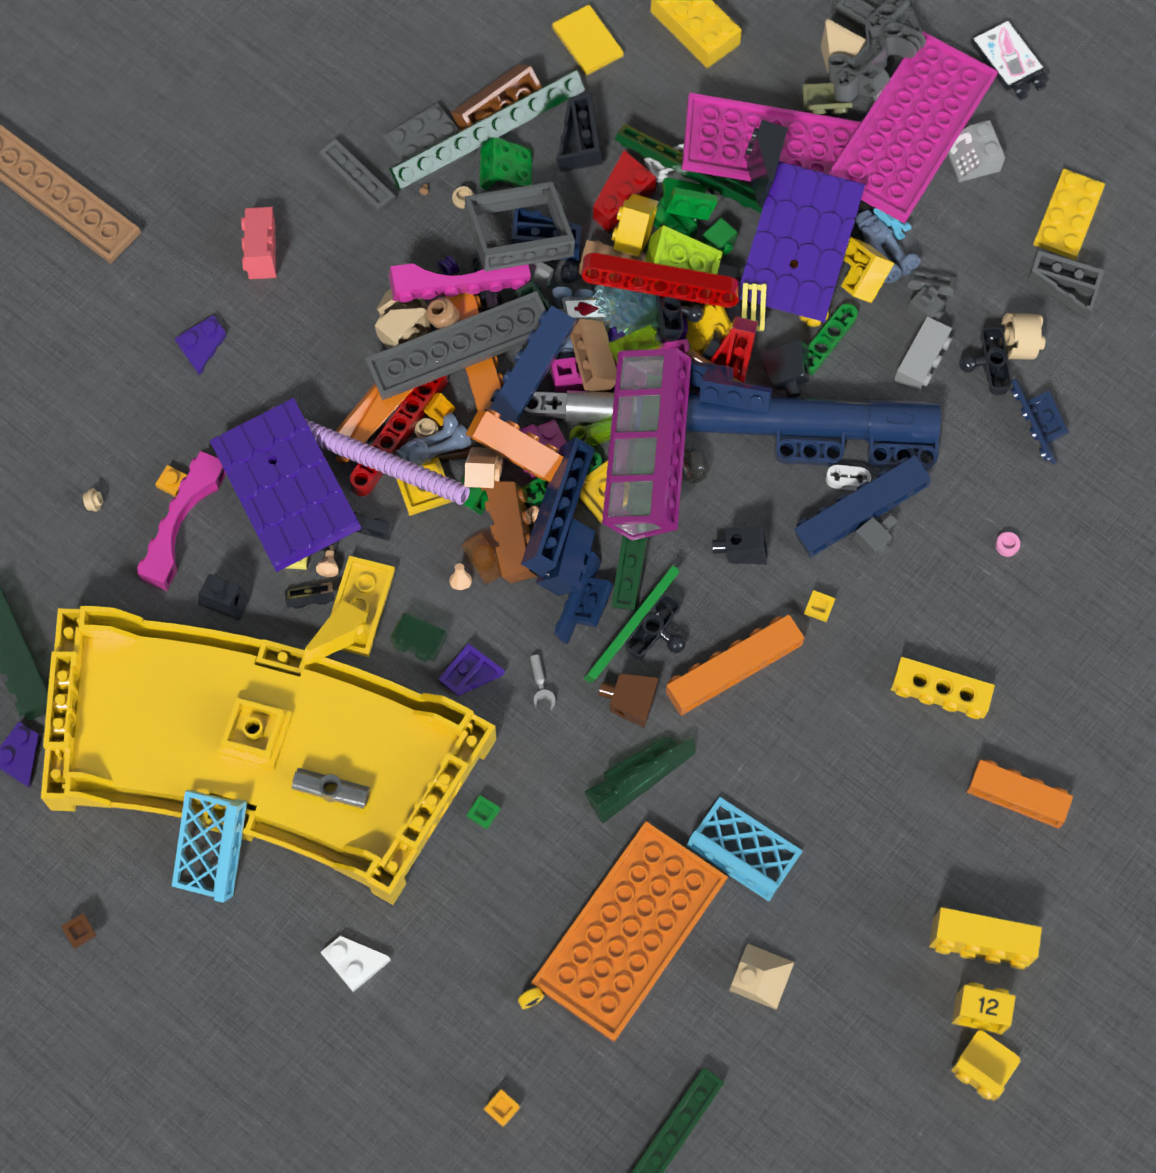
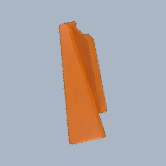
M374 383L336 431L364 444L413 389L382 401ZM339 454L336 456L338 462L346 463L349 461V459Z

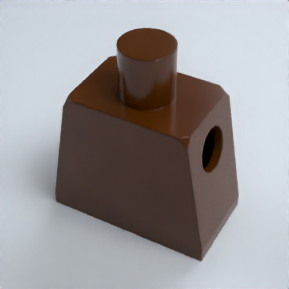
M619 674L616 685L602 682L598 696L611 699L609 710L611 713L645 728L657 689L658 678Z

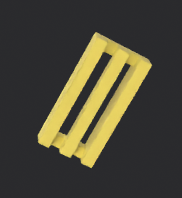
M743 283L741 318L746 319L748 290H752L751 320L756 321L757 290H761L760 321L756 331H764L766 284L750 285Z

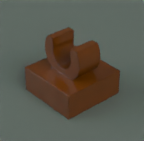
M84 913L61 926L74 949L97 936Z

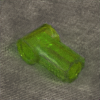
M612 418L585 427H574L570 433V441L576 437L581 440L584 434H586L584 442L593 448L598 444L610 441Z

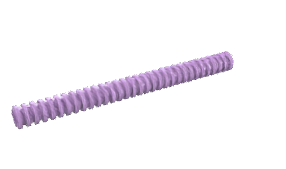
M305 419L317 444L323 449L332 451L352 461H357L359 464L369 466L371 469L388 474V476L406 481L408 484L425 489L427 492L431 491L432 494H437L439 497H444L447 500L450 499V501L456 502L459 505H462L469 496V487H465V484L460 481L437 474L435 471L425 469L423 466L406 461L403 458L400 459V457L394 456L391 453L381 451V449L369 446L366 443L363 444L361 441H357L354 438L351 439L349 436L339 434L337 431L327 429L325 426Z

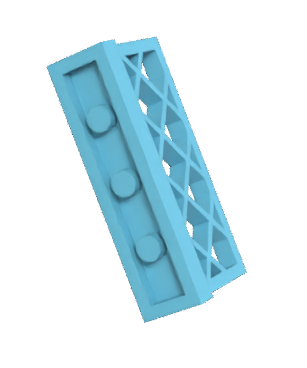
M189 789L185 791L172 887L214 897L215 901L222 903L233 897L247 801L241 799L229 800ZM192 798L199 799L205 809L196 814L191 806ZM216 804L226 806L225 816L220 820L211 808ZM206 811L214 821V824L207 829L198 817ZM193 820L201 831L194 838L188 831V823ZM215 826L222 833L221 841L215 843L208 832ZM202 835H204L211 846L205 852H202L195 842ZM189 844L198 855L192 861H189L184 854L185 847ZM211 850L219 858L218 864L214 867L211 866L205 857V854ZM198 859L202 861L207 869V872L201 876L197 874L192 866V863ZM185 868L188 869L194 878V881L191 883L180 881L181 871ZM207 874H210L215 881L214 889L207 888L201 880Z
M721 797L716 801L697 830L691 835L686 846L769 902L802 853L801 849ZM721 806L729 811L731 819L718 820L716 813L718 808ZM746 822L750 825L751 832L739 834L736 823ZM732 824L734 835L722 836L719 825ZM715 826L718 837L708 838L702 834V831L705 827ZM757 836H767L770 838L772 846L760 848ZM753 837L755 848L743 850L740 839ZM736 840L738 851L729 852L725 849L723 841ZM787 849L794 856L791 860L780 861L778 850ZM773 851L776 862L764 864L761 852ZM757 853L759 865L751 866L746 863L744 855ZM778 867L780 876L776 882L767 877L765 869Z

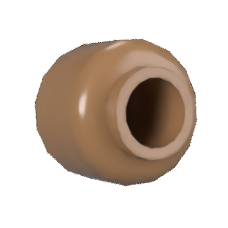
M437 298L427 308V318L437 330L460 320L459 310L447 298Z

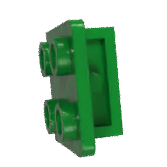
M667 177L662 181L666 213L708 221L718 202L717 195L706 194V188L698 183Z

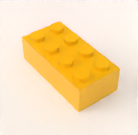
M651 0L650 12L706 68L712 66L740 45L742 30L712 0Z
M940 908L933 918L929 947L935 948V952L941 954L955 952L960 953V957L966 959L980 957L985 958L987 963L1000 964V962L1010 963L1012 968L1025 969V967H1029L1038 958L1042 927Z

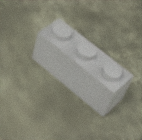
M927 316L902 361L894 381L918 393L922 386L927 387L933 376L930 371L933 367L937 369L943 357L940 355L942 349L947 351L953 339L949 337L952 328Z

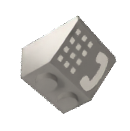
M990 120L970 125L962 130L948 153L959 182L1000 172L1005 160Z

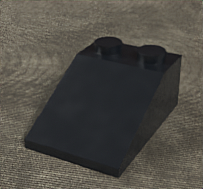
M761 120L759 128L754 127L745 155L749 156L747 168L758 206L762 208L775 177L788 129L765 120Z

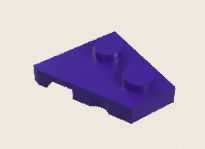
M213 315L174 339L197 374L200 375L204 371L203 367L209 358L212 359L216 353V348L226 338V332Z
M468 643L441 675L438 682L458 697L502 677L505 674V670Z
M18 722L0 746V770L28 788L32 784L31 776L33 766L36 763V750L40 742L39 734Z

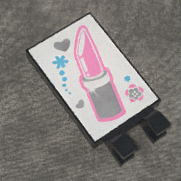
M1008 20L972 38L971 45L987 66L998 71L996 78L1005 90L1013 89L1020 101L1028 97L1026 91L1030 90V86L1026 81L1031 80L1038 92L1046 88L1044 82L1048 81L1049 78L1043 72L1044 66Z

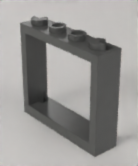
M553 182L465 196L464 213L485 272L574 257L575 240ZM541 204L548 205L559 237L487 248L476 215Z

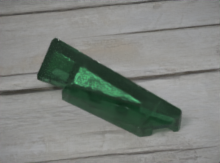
M662 737L603 772L606 781L584 791L599 820L605 823L695 755L694 739L688 738L683 742L673 741L672 737Z

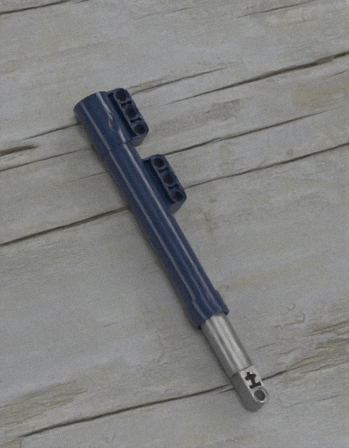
M567 390V393L535 392L532 399L538 402V406L535 409L526 407L524 413L531 417L566 418L567 422L612 424L614 393ZM689 393L686 431L775 436V457L780 463L821 466L836 465L844 456L845 439L865 440L868 443V463L874 468L893 469L897 467L899 462L897 458L898 452H904L909 459L916 455L925 470L932 468L938 459L941 425L940 403L875 399L848 401L771 397L770 411L762 413L699 401L700 393ZM645 395L633 396L631 425H635V430L637 431L640 430ZM553 401H558V405H560L557 406V410L552 409ZM783 446L789 447L792 450V455L783 456L780 448ZM807 447L812 448L815 451V456L812 458L806 457L803 449ZM835 449L838 452V458L832 459L828 457L827 450ZM881 451L885 456V460L877 461L873 453ZM922 453L930 455L931 463L926 464L922 462L920 455Z

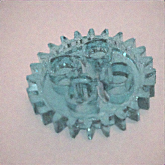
M602 285L595 287L596 293L593 297L598 300L594 304L601 307L598 313L605 315L603 321L609 320L611 322L610 328L617 327L618 334L624 331L625 337L632 334L634 339L638 336L644 338L659 327L655 319L657 314L656 295Z

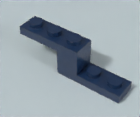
M691 360L689 385L700 387L699 401L762 413L770 411L772 388L732 381V367Z

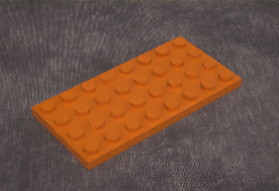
M645 822L535 976L531 985L540 988L544 994L615 1043L728 877L648 822Z

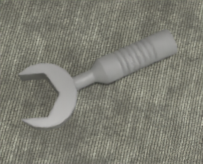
M533 655L530 657L535 682L539 685L540 689L534 696V706L537 708V701L546 698L551 702L552 711L555 706V696L551 691L544 690L543 683L545 678L540 656Z

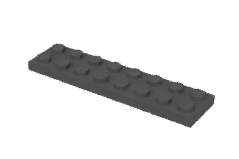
M535 291L367 357L365 360L383 401L527 344L526 340L533 329L535 331L541 324L538 320L546 309L538 292Z

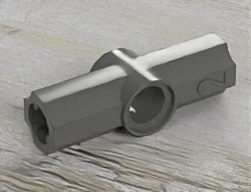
M298 768L295 772L291 787L292 790L321 797L327 802H339L364 809L367 805L370 787L339 779L332 774L323 775ZM335 784L338 787L335 792L327 793L325 792L326 786Z

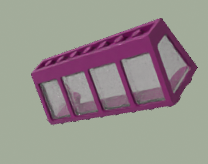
M678 348L618 352L602 524L632 541L678 530L691 357Z

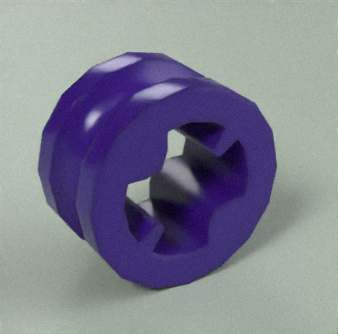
M449 255L445 257V261L440 260L438 262L441 271L445 275L453 276V273L460 271L457 263Z

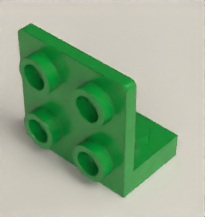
M493 137L480 148L479 187L488 189L498 180L518 187L531 185V149L497 137Z

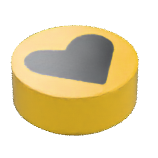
M533 988L523 993L518 998V1002L522 1009H526L540 1002L544 995L540 988Z

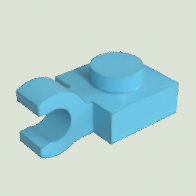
M877 208L873 210L879 217V220L887 227L892 226L893 235L896 239L905 238L901 228L905 232L911 230L908 222L904 224Z

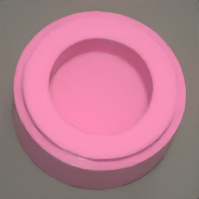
M1012 532L1000 534L995 543L996 550L999 554L1006 557L1015 555L1020 548L1019 537Z

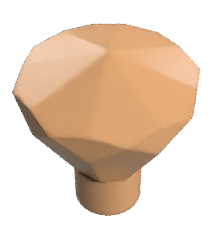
M326 551L325 557L316 566V572L321 576L334 577L339 572V568L334 560L335 553L333 551Z
M461 563L455 565V572L449 579L451 587L457 590L466 589L472 583L470 574L464 570V565Z

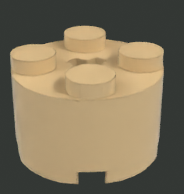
M1030 313L1005 314L1001 325H1005L1003 333L1008 359H1035L1039 350H1043L1045 347V337L1041 336L1042 315Z

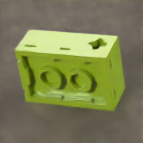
M663 225L651 235L645 262L717 274L722 251Z

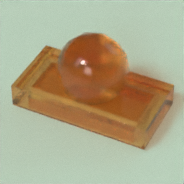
M482 533L461 544L463 551L485 585L502 576L494 549L488 544Z

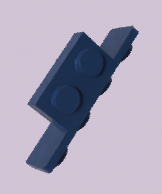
M1015 378L1012 380L1014 388L1011 391L1017 401L1020 400L1023 405L1020 408L1026 421L1030 420L1033 426L1030 428V432L1035 441L1038 439L1042 447L1039 448L1043 459L1045 461L1049 460L1054 465L1057 463V460L1049 442L1069 433V430L1050 391L1028 400L1022 385Z
M590 551V555H585L583 564L587 568L584 574L581 573L579 582L583 584L582 590L570 593L568 600L564 604L562 615L556 623L554 634L565 644L569 643L576 624L597 627L613 587L610 581L595 578L601 560L593 551Z

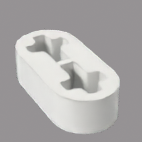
M833 465L827 471L826 482L835 489L857 491V487L862 484L858 483L857 476H862V483L867 481L870 483L871 474L862 467ZM834 473H839V481L835 480Z

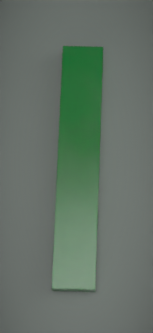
M673 565L667 570L583 679L588 683H592L597 679L678 575L679 569Z

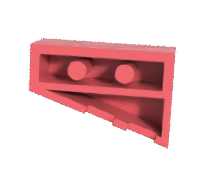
M245 208V217L241 218L242 231H244V237H242V248L244 251V257L242 258L243 271L248 272L249 279L276 278L275 217L273 208Z

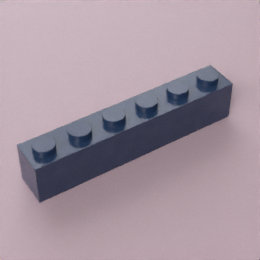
M552 305L548 311L544 310L538 320L541 324L536 331L533 329L526 340L529 344L526 349H521L514 360L517 363L513 370L509 369L502 380L505 382L501 390L496 389L490 401L493 403L489 409L501 415L499 419L506 423L509 420L517 424L576 325V319Z
M577 437L560 448L559 455L564 458L551 482L548 483L521 565L539 575L556 567L595 448Z
M916 455L910 459L906 457L899 461L897 467L892 470L886 469L879 473L874 481L870 483L867 481L859 485L854 493L842 495L837 499L836 504L831 507L825 506L817 511V515L811 519L805 518L797 523V527L794 528L795 536L811 558L859 529L872 517L876 519L931 485V478Z

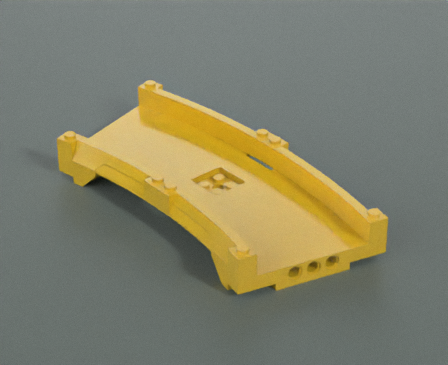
M80 606V609L58 608L55 647L51 655L43 743L45 758L41 799L51 811H76V805L139 810L182 818L185 791L188 789L232 800H245L247 804L257 807L255 811L246 809L242 833L243 840L252 842L253 838L256 837L312 858L370 887L372 894L394 905L406 886L405 876L478 759L484 760L496 741V727L474 715V711L445 696L428 693L419 694L392 681L325 657L306 665L303 663L305 650L264 639L260 640L212 629L143 620L142 617L111 607ZM251 726L260 727L259 731L255 734L247 733ZM298 768L323 775L332 774L339 779L370 787L367 805L364 809L339 802H327L321 797L292 790L295 772ZM329 784L326 786L325 792L333 793L338 786ZM192 798L191 806L196 814L205 809L199 799ZM216 804L211 807L219 820L225 816L226 806ZM207 811L198 816L206 829L214 824ZM217 826L211 829V831L221 833Z

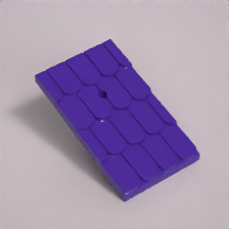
M779 161L741 279L739 299L742 300L743 283L750 285L766 284L765 306L825 322L866 184ZM791 260H797L798 267H793ZM748 290V302L752 301V290ZM757 290L756 304L760 305L761 290Z
M294 398L243 423L241 426L239 425L221 434V436L209 440L276 572L362 529Z

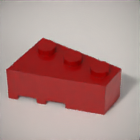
M625 150L593 205V220L608 233L619 224L620 220H617V215L620 207H623L625 200H629L632 194L648 198L655 192L656 177Z
M735 317L710 360L715 365L732 367L733 376L745 383L758 321Z

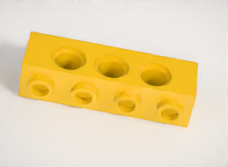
M901 657L891 691L896 692L901 697L908 698L911 696L917 698L921 703L932 705L933 703L940 705L943 709L950 712L960 711L966 713V716L973 719H984L989 710L995 685ZM920 679L923 681L924 686H916L913 680ZM943 686L948 693L941 694L937 691L936 687ZM961 693H966V694H968V695L970 696L971 700H970V701H964V700L960 697V694H961Z

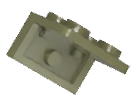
M834 83L802 85L803 112L822 115L826 114L825 111L831 110V114L848 113L847 109L853 108V103H839L835 100Z

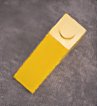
M342 600L305 648L303 663L309 665L353 644L358 636L362 637L368 628V624H366L368 613Z

